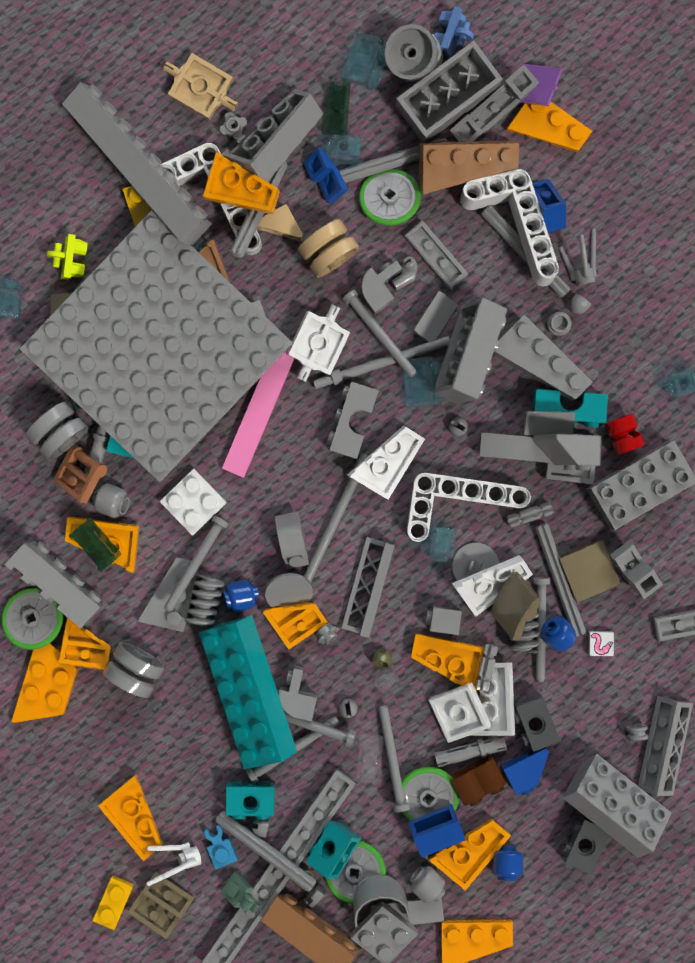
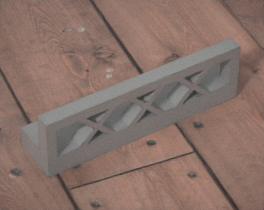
M366 537L342 629L360 633V636L369 638L393 554L394 544ZM370 543L383 546L381 556L373 561L367 553ZM367 556L369 563L364 565ZM379 561L378 568L376 569L374 563ZM372 565L376 572L375 579L365 583L361 576L362 570ZM361 580L363 586L358 588L359 581ZM373 583L372 590L370 592L367 586ZM365 588L370 597L368 602L359 606L355 595L356 592ZM354 602L357 608L351 611ZM367 606L364 615L361 609ZM359 610L363 617L361 628L347 625L350 615Z
M657 696L638 787L643 791L656 796H673L693 703ZM683 707L682 716L680 717L681 708Z

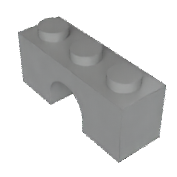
M351 382L350 387L345 386L341 397L342 400H345L343 409L338 408L334 422L338 423L335 432H330L327 445L331 446L330 451L357 459L364 436L356 434L351 430L349 420L356 412L371 414L379 390Z

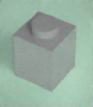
M432 605L431 611L427 610L425 625H429V630L432 632L459 635L462 611L460 609Z

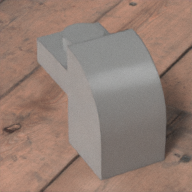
M390 261L378 269L380 272L378 275L371 267L363 278L362 296L374 315L394 301L393 295L385 284L402 272V267L397 261L393 264Z
M299 512L275 516L280 549L286 570L310 565Z
M627 541L610 555L616 564V569L643 599L663 585L654 569L643 561L637 549L630 541Z
M295 665L294 670H289L286 685H290V688L280 686L279 698L284 711L290 716L312 721L317 694L299 690L304 667Z

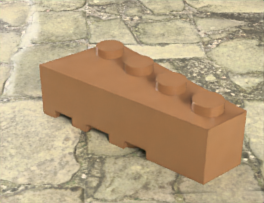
M515 141L419 142L420 193L424 195L518 168L519 143Z
M288 893L278 895L261 920L315 963H353L362 949L349 936L318 917L312 910L297 903V899Z

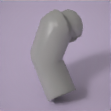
M408 256L403 260L401 275L391 280L392 286L396 291L416 279L418 264L413 257Z

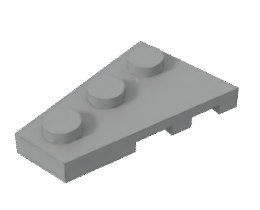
M180 557L175 559L137 622L180 632L185 631L187 622L184 620L188 618L189 613L187 609H190L191 606L189 600H192L193 597L191 592L195 589L194 581L197 580L196 574H198L199 568L175 608L169 612L164 607L192 560Z

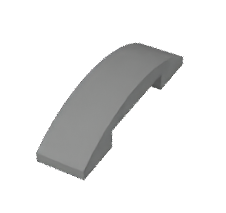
M524 64L505 80L506 82L470 115L467 114L450 130L459 142L478 140L539 84L538 80Z

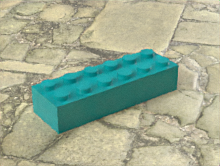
M253 616L218 624L199 632L243 768L249 769L283 762L295 754L297 749Z

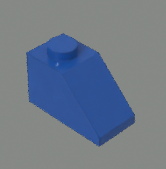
M547 179L532 183L547 231L554 232L566 228V202L551 181Z
M546 747L534 752L531 749L501 765L516 795H526L532 792L534 787L539 784L549 754Z

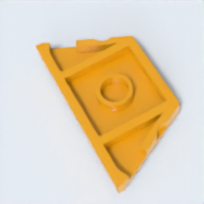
M51 643L33 650L11 721L13 723L65 714L79 668L59 664L61 651Z

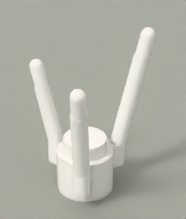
M189 842L182 845L148 846L146 848L147 851L182 850V852L178 854L180 866L148 881L146 885L150 886L182 870L201 865V857L197 846L190 848Z

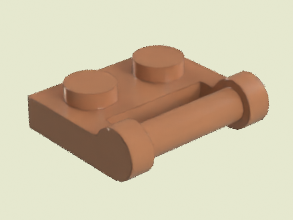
M73 445L68 450L53 481L79 502L87 504L99 479L107 473V467L85 454L83 448L79 445ZM77 460L91 469L88 475L75 466Z

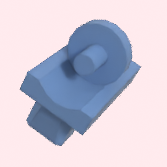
M454 6L453 11L441 12L439 24L441 27L447 28L445 34L434 33L441 44L442 51L449 58L454 56L457 46L463 47L465 41L470 42L474 37V34L469 30L471 24L465 22L467 18L461 13L462 8Z

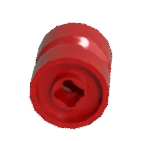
M634 413L604 424L608 436L614 439L611 444L615 455L623 454L645 445L641 432L636 431L638 423Z

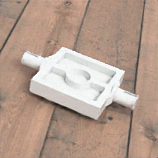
M331 304L326 317L306 311L292 341L293 344L287 352V355L297 359L303 365L297 377L298 379L306 382L311 370H319L327 375H331L350 334L349 331L341 328L335 322L340 310L339 307Z

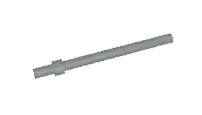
M446 336L401 352L407 359L448 346L450 338ZM388 355L343 371L339 369L332 371L331 375L315 379L313 382L316 389L331 384L338 385L344 383L343 380L397 363L392 355Z
M362 453L355 467L365 460L368 455ZM348 476L349 481L309 563L310 565H308L304 577L310 583L359 483L350 476Z

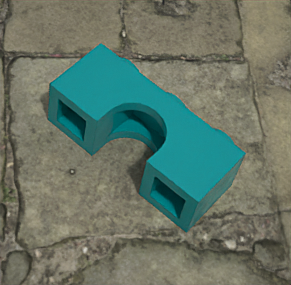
M536 389L533 391L532 411L574 412V426L575 422L584 423V427L599 428V424L606 423L608 394L582 393L578 407L574 411H569L563 408L560 403V391Z

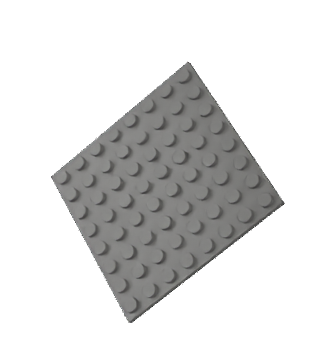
M152 209L25 342L20 350L149 473L161 482L283 355L293 342L190 244L181 243Z

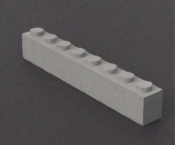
M80 82L62 103L64 107L180 242L193 245L211 225L206 218L208 216L201 207L195 206L191 201L192 196L184 188H180L175 183L177 181L176 177L171 172L165 171L162 168L161 160L155 154L149 153L146 149L147 144L130 131L132 127L127 121L117 116V109L111 103L104 101L101 97L102 92L93 84L89 86Z

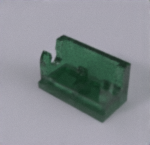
M334 81L329 83L326 94L323 135L347 137L351 82H343L341 86L335 85Z
M91 517L69 535L71 539L74 538L98 566L99 572L104 570L122 554Z

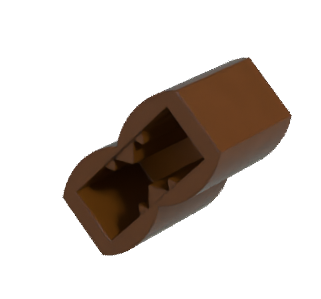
M492 754L451 775V782L464 806L469 804L470 806L477 805L483 800V796L489 793L495 795L504 789L503 786L507 784Z

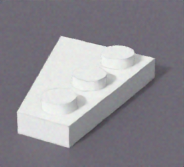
M402 426L347 475L388 500L425 439L409 428Z
M519 555L456 581L452 585L476 617L494 604L500 589L513 572H518L524 580L533 574Z
M495 663L492 678H489L491 682L489 690H479V699L492 726L489 729L469 736L515 735L512 663Z

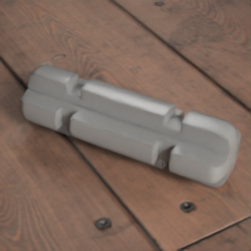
M550 502L540 504L539 507L534 506L519 511V514H510L507 516L508 525L516 527L520 523L525 524L539 519L541 516L553 514L552 505Z
M484 645L482 652L484 657H481L478 676L480 677L476 680L475 688L478 690H489L491 683L489 678H492L495 659L493 658L497 655L498 647L495 645Z

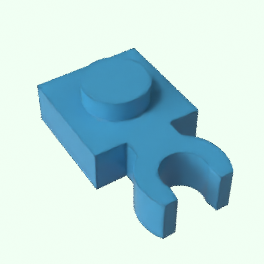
M216 824L218 830L216 835H212L209 828H205L204 831L205 837L212 841V844L207 846V850L215 870L238 861L230 837L222 838L223 827L219 824Z

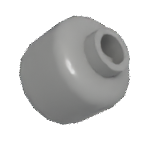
M104 484L100 489H96L92 497L95 510L111 518L124 515L130 504L127 492L112 484Z
M420 866L411 875L409 880L411 882V891L424 903H430L433 900L437 902L445 894L443 889L445 879L431 866L424 868Z

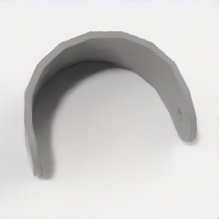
M375 875L367 878L358 886L353 902L355 928L358 927L357 917L360 909L370 901L380 898L400 902L406 909L407 921H410L406 894L397 880L386 875Z

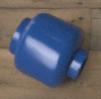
M242 579L227 584L225 591H222V597L227 610L231 609L233 613H239L254 608L255 599L259 598V593L256 585H251L248 580Z
M555 616L549 618L543 624L541 637L552 650L563 652L573 646L576 640V632L565 618Z
M502 846L501 850L496 851L492 858V873L498 876V880L517 881V877L523 875V854L515 851V846Z

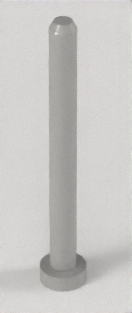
M352 290L346 294L342 301L354 308L406 374L413 377L416 374V369L359 301L357 291Z
M217 516L213 517L212 522L214 524L167 600L164 607L165 610L171 612L175 608L221 529H226L229 525L223 519Z
M533 577V584H537V595L541 598L537 609L539 617L536 618V622L539 623V626L536 627V631L539 632V636L536 637V641L539 642V646L536 647V650L539 651V653H536L537 682H544L546 643L541 637V628L546 622V585L550 584V578Z
M383 705L379 707V715L396 801L393 810L394 812H403L410 810V805L405 803L388 707Z
M284 711L288 723L346 742L345 746L352 748L356 737L355 731L350 730L347 733L315 721L292 717Z
M332 717L323 724L334 728L339 724V720L337 717ZM311 731L294 742L297 752L323 734ZM281 762L259 766L255 769L249 768L246 772L251 781L256 784L260 781V776Z

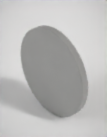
M469 543L456 552L452 562L453 574L456 580L459 581L499 564L496 553L489 546L482 543Z
M286 573L273 578L265 589L266 601L272 608L309 603L313 595L310 581L304 576L295 573Z

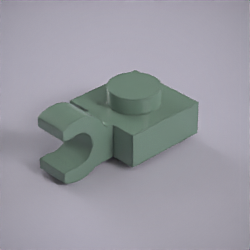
M234 872L221 890V893L234 907L242 908L245 912H248L250 909L252 913H255L260 906L250 895L254 888L239 873Z

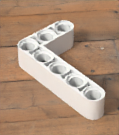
M206 143L161 164L165 171L171 172L176 177L177 181L175 183L180 186L204 174H207L209 177L214 160L206 161L204 157L209 152L216 154V151L219 153L220 151L213 143ZM187 162L194 163V168L191 171L183 170V166ZM220 203L237 237L242 226H236L234 224L235 219L239 216L247 217L249 212L245 208ZM257 229L252 237L257 240V244L253 248H247L245 253L248 255H255L262 248L261 238Z
M518 169L467 182L460 197V203L465 209L475 210L509 202L532 278L539 286L550 285L556 277L559 267L529 174L524 170ZM513 182H519L522 187L515 186ZM495 187L500 192H493L490 188ZM467 193H474L477 198H471ZM520 203L528 205L529 209L522 208ZM527 225L534 226L536 231L529 230ZM533 247L541 248L543 253L536 252ZM540 269H547L550 275H544Z
M421 473L413 481L406 528L407 535L416 542H421L427 538L434 496L523 508L529 504L531 495L526 488L520 486ZM421 477L430 479L431 485L429 489L423 491L419 488L418 481ZM446 480H450L454 484V490L449 494L442 491V483ZM472 483L477 487V494L474 497L466 495L465 489L468 484ZM493 487H497L501 492L500 498L496 501L489 497V491ZM518 490L524 494V500L520 504H516L513 501V494ZM419 500H423L427 504V510L423 514H418L414 509L415 503ZM415 524H421L424 528V533L420 537H414L411 534V528Z

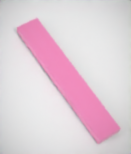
M289 348L260 378L222 469L243 478L245 477L295 358L287 355Z

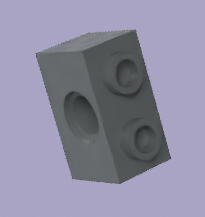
M540 693L514 703L516 709L514 710V719L517 725L521 723L524 732L520 734L526 747L530 745L534 752L560 742L545 700ZM532 718L540 719V724L536 728L529 727V721Z
M580 814L579 819L573 821L570 829L572 833L570 839L563 843L560 853L565 864L592 875L609 835L586 816ZM582 839H589L586 847H578Z

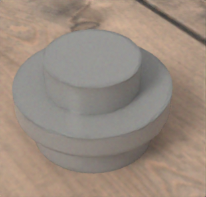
M556 312L549 317L547 327L553 335L562 336L569 332L571 319L566 313Z

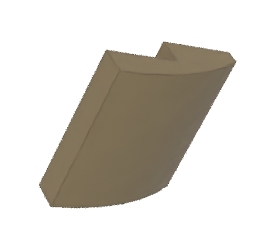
M603 539L559 557L577 603L621 584Z
M513 572L500 589L494 601L491 614L512 640H521L526 620L535 619L541 598L518 572Z
M155 871L149 879V881L159 876L160 874ZM164 879L150 886L145 885L127 913L167 940L178 921L183 917L194 900V897L169 880Z

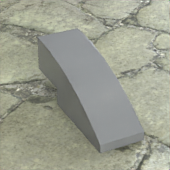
M494 433L481 434L480 457L552 463L534 441V437Z

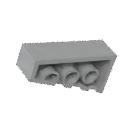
M294 89L272 109L273 114L270 117L260 119L255 124L257 128L249 136L242 135L237 140L238 145L232 151L225 150L222 155L268 182L323 115V112L310 93Z
M525 315L499 339L498 348L493 353L494 356L519 369L531 378L536 379L548 388L560 391V395L570 401L577 399L593 383Z
M33 541L24 543L4 565L10 570L14 567L21 572L20 578L25 583H30L33 586L37 585L39 587L38 591L43 598L50 602L55 600L58 603L56 608L79 628L85 627L104 607V604L101 602L103 600L102 597L94 590L89 591L83 586L85 584L84 580L77 574H70L66 570L68 567L66 563L58 557L54 559L49 554L50 549L43 542L39 541L37 543Z

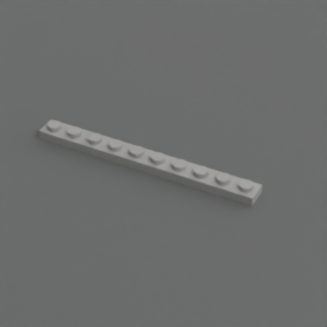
M336 768L278 852L299 866L322 833L323 827L327 826L353 789L356 781ZM269 864L250 893L251 897L260 905L256 912L252 913L250 909L248 912H245L242 908H238L201 963H231L290 878Z

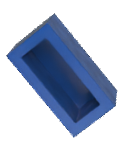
M452 804L408 822L421 857L466 840Z

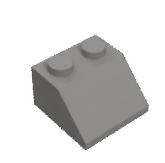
M534 435V441L554 465H564V470H590V466H600L601 436Z

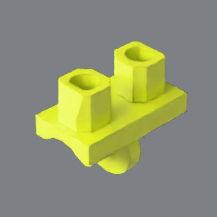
M68 234L65 237L63 253L61 252L62 244L55 243L54 251H47L46 254L48 258L53 259L52 267L59 268L60 260H62L60 277L62 280L82 278L84 276L85 264L74 263L73 254L85 256L88 242L75 239L76 235Z

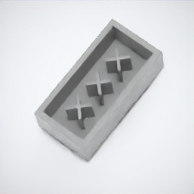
M472 41L396 98L395 107L421 142H428L499 89L503 79L475 41Z
M483 297L461 306L433 394L456 404L477 400L482 395L485 376L489 373L492 362H490L492 355L499 345L498 337L500 330L506 324L505 315L507 308Z
M672 440L661 444L587 487L586 490L608 528L616 530L694 485L695 475L676 442Z
M598 754L581 762L563 796L565 801L637 858L654 852L672 814Z

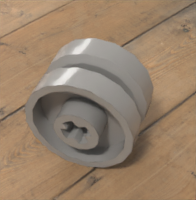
M408 24L401 26L391 34L386 42L384 53L386 64L392 73L407 82L418 83L442 65L443 51L440 42L435 35L420 25Z
M67 402L59 403L43 414L25 434V437L33 445L42 444L40 453L49 462L70 449L89 428L81 418L72 419L74 410Z
M119 642L113 653L117 661H109L103 671V675L119 688L138 697L149 698L155 688V684L151 679H160L165 670V665L146 651L134 645Z

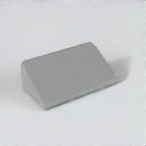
M438 291L413 330V333L427 342L436 340L458 304L441 291Z
M525 411L524 435H572L575 413Z

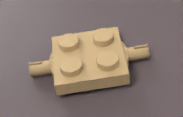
M191 53L187 62L180 68L168 61L166 62L163 71L175 77L174 84L168 92L170 98L209 121L216 109L221 105L235 111L238 102L227 97V90L234 80L232 76Z

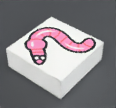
M589 631L588 655L614 656V632Z

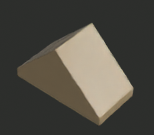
M287 204L276 209L274 214H267L262 217L257 227V230L299 242L303 241V233Z

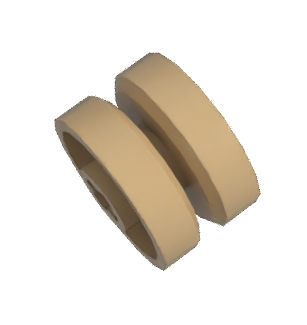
M336 219L320 228L298 248V252L305 261L313 260L310 269L317 278L323 277L341 266L360 248L353 237L343 238L346 235L347 228L341 219Z

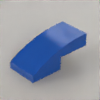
M317 148L304 161L311 181L319 183L327 203H335L348 191L337 167L322 148Z

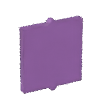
M524 64L538 80L539 84L520 103L549 106L554 91L558 89L557 84L563 70L557 67Z

